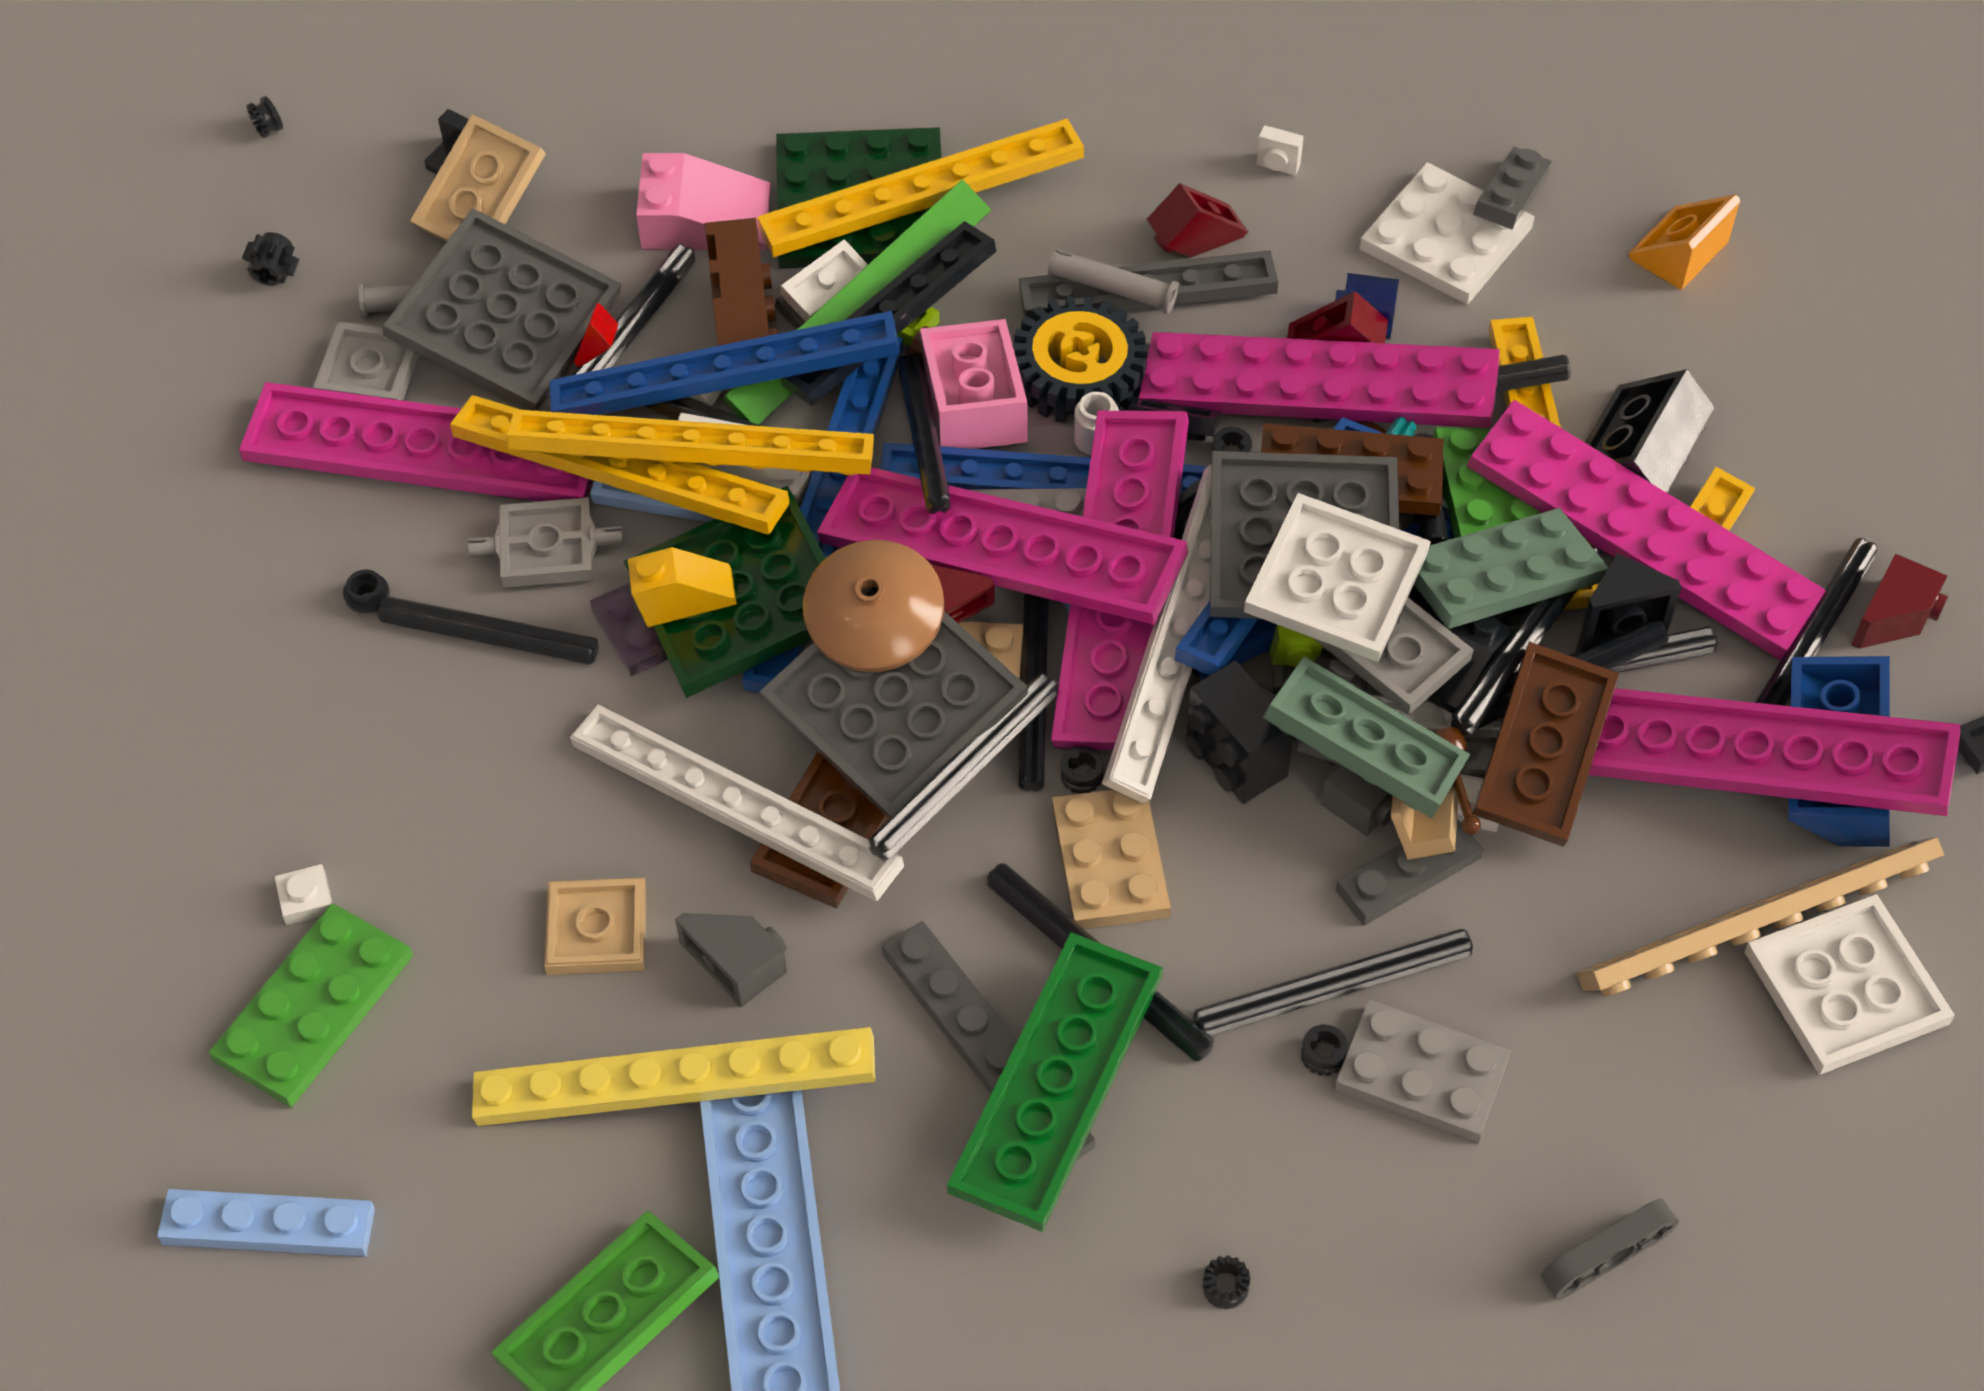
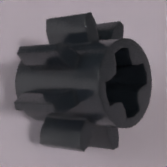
M267 232L262 236L257 234L254 242L248 241L242 256L243 260L249 262L247 270L250 276L264 285H276L279 281L285 283L287 276L294 275L299 262L297 257L292 256L295 248L292 246L291 241L285 236L274 232Z

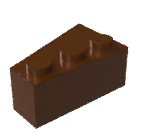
M756 218L704 223L718 346L778 334L777 328L768 329V322L776 321L773 295L765 296L764 289H772L770 264H761Z

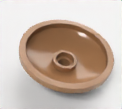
M887 540L860 541L832 553L813 572L806 586L803 598L804 621L808 634L815 646L834 663L860 672L892 670L917 658L935 639L944 615L942 585L931 564L910 547ZM869 587L878 589V592L873 596H864L862 594Z

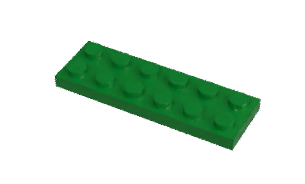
M1070 933L947 1183L948 1194L1043 1232L1162 979L1163 967L1075 933Z

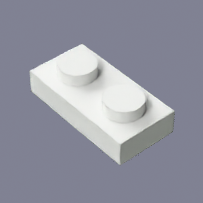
M842 240L782 284L779 294L806 322L868 264L845 240Z

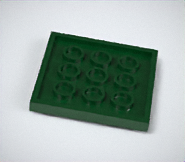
M940 127L776 134L777 210L940 159ZM931 207L778 256L779 269L806 268L842 240H845L869 265Z
M788 485L781 489L788 491L789 505L769 535L715 518L633 556L637 557L673 547L728 563L732 569L736 605L653 626L686 698L811 640L803 616V598L806 586L813 572L826 558ZM628 559L623 562L629 572Z

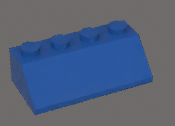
M1890 656L1792 657L1791 707L1890 717ZM1792 798L1788 800L1789 821L1840 847H1890V810Z

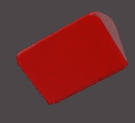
M597 303L575 358L574 363L578 367L585 365L611 348L616 335L618 323L600 303Z

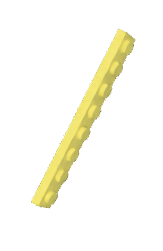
M866 1027L474 1072L472 1119L477 1126L875 1082L874 1035L871 1028Z

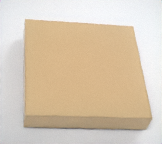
M645 877L548 882L545 971L547 975L645 971Z

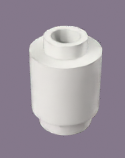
M1103 392L1086 394L1075 408L1074 442L1076 447L1087 455L1092 453L1097 410L1119 411L1114 400Z

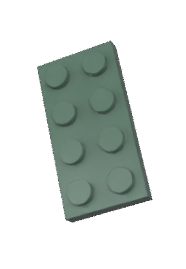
M1557 508L1430 545L1414 585L1447 629L1598 584L1609 567L1563 511Z
M1303 657L1271 702L1263 717L1277 726L1282 732L1296 737L1319 751L1324 757L1338 762L1361 776L1366 782L1380 787L1403 801L1408 807L1418 810L1430 818L1434 817L1470 756L1469 753L1306 657Z

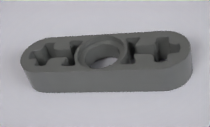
M1656 1199L1559 1256L1543 1270L1541 1278L1557 1299L1565 1298L1665 1238L1675 1229L1679 1220L1663 1199Z

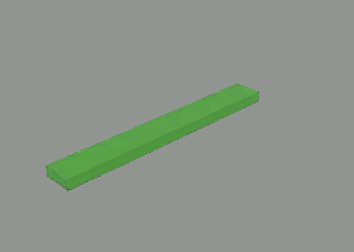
M962 179L797 330L847 319L965 221L975 227L990 213V207ZM781 379L735 387L724 396L723 400L740 418L760 425L793 393L782 385Z

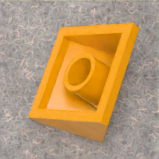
M1735 194L1675 206L1628 253L1630 259L1682 290L1729 242L1740 203L1738 196Z

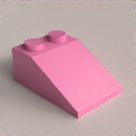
M643 153L636 212L641 250H672L677 244L681 243L686 247H691L693 250H708L704 223L756 218L759 250H767V245L758 229L757 216L767 214L770 211L771 182L685 153Z
M1006 319L920 329L929 395L939 446L977 449L1027 443V399Z

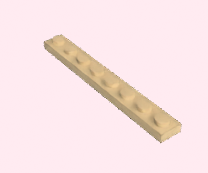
M1934 837L1913 840L1578 971L1576 975L1582 991L1600 990L1603 997L1617 994L1631 988L1629 982L1631 978L1644 974L1648 980L1674 971L1675 969L1672 964L1674 961L1688 957L1690 963L1706 959L1718 953L1715 945L1731 940L1734 946L1759 938L1761 935L1758 928L1773 923L1775 929L1783 928L1802 921L1803 916L1801 912L1814 906L1817 912H1822L1845 904L1846 901L1843 895L1858 890L1859 895H1866L1884 889L1888 886L1886 878L1898 873L1901 879H1906L1930 870L1927 862L1944 856L1939 839Z

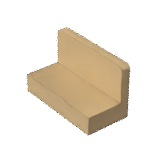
M1454 784L1451 786L1433 818L1408 807L1403 801L1393 796L1391 818L1408 860L1455 852L1459 801Z

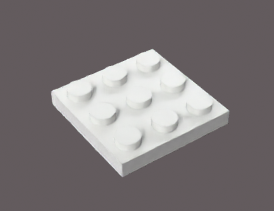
M1427 162L1361 237L1359 249L1468 305L1532 229L1535 216L1524 211L1512 230L1475 216L1473 213L1477 200L1484 190Z
M1297 493L1245 601L1244 612L1379 662L1428 554L1431 541Z
M1877 894L1748 942L1744 951L1819 1075L1948 1026L1955 1016Z

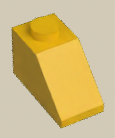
M673 547L628 559L631 593L647 627L737 604L732 569L728 563Z

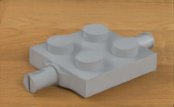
M589 497L499 505L500 523L495 531V536L468 538V552L470 557L497 555V559L500 562V579L503 588L593 580V557L597 546L624 544L622 525L595 528V524L591 519Z

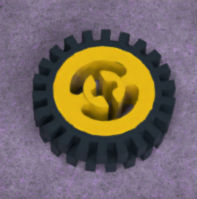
M1066 297L1065 308H1060L1057 299L1048 302L1047 313L1040 306L1032 310V319L1026 316L1021 321V329H1016L1013 342V350L1024 387L1027 405L1033 408L1039 403V414L1046 418L1052 409H1055V421L1065 423L1067 413L1075 414L1076 405L1083 396L1091 392H1103L1114 400L1119 411L1120 405L1127 410L1133 401V396L1138 398L1140 395L1146 371L1147 345H1145L1146 337L1143 330L1138 332L1139 323L1134 318L1126 321L1127 312L1119 307L1111 314L1112 303L1105 300L1102 301L1099 309L1093 308L1094 298L1084 297V306H1076L1075 297ZM1099 354L1107 361L1106 363H1099ZM1060 357V366L1052 358Z

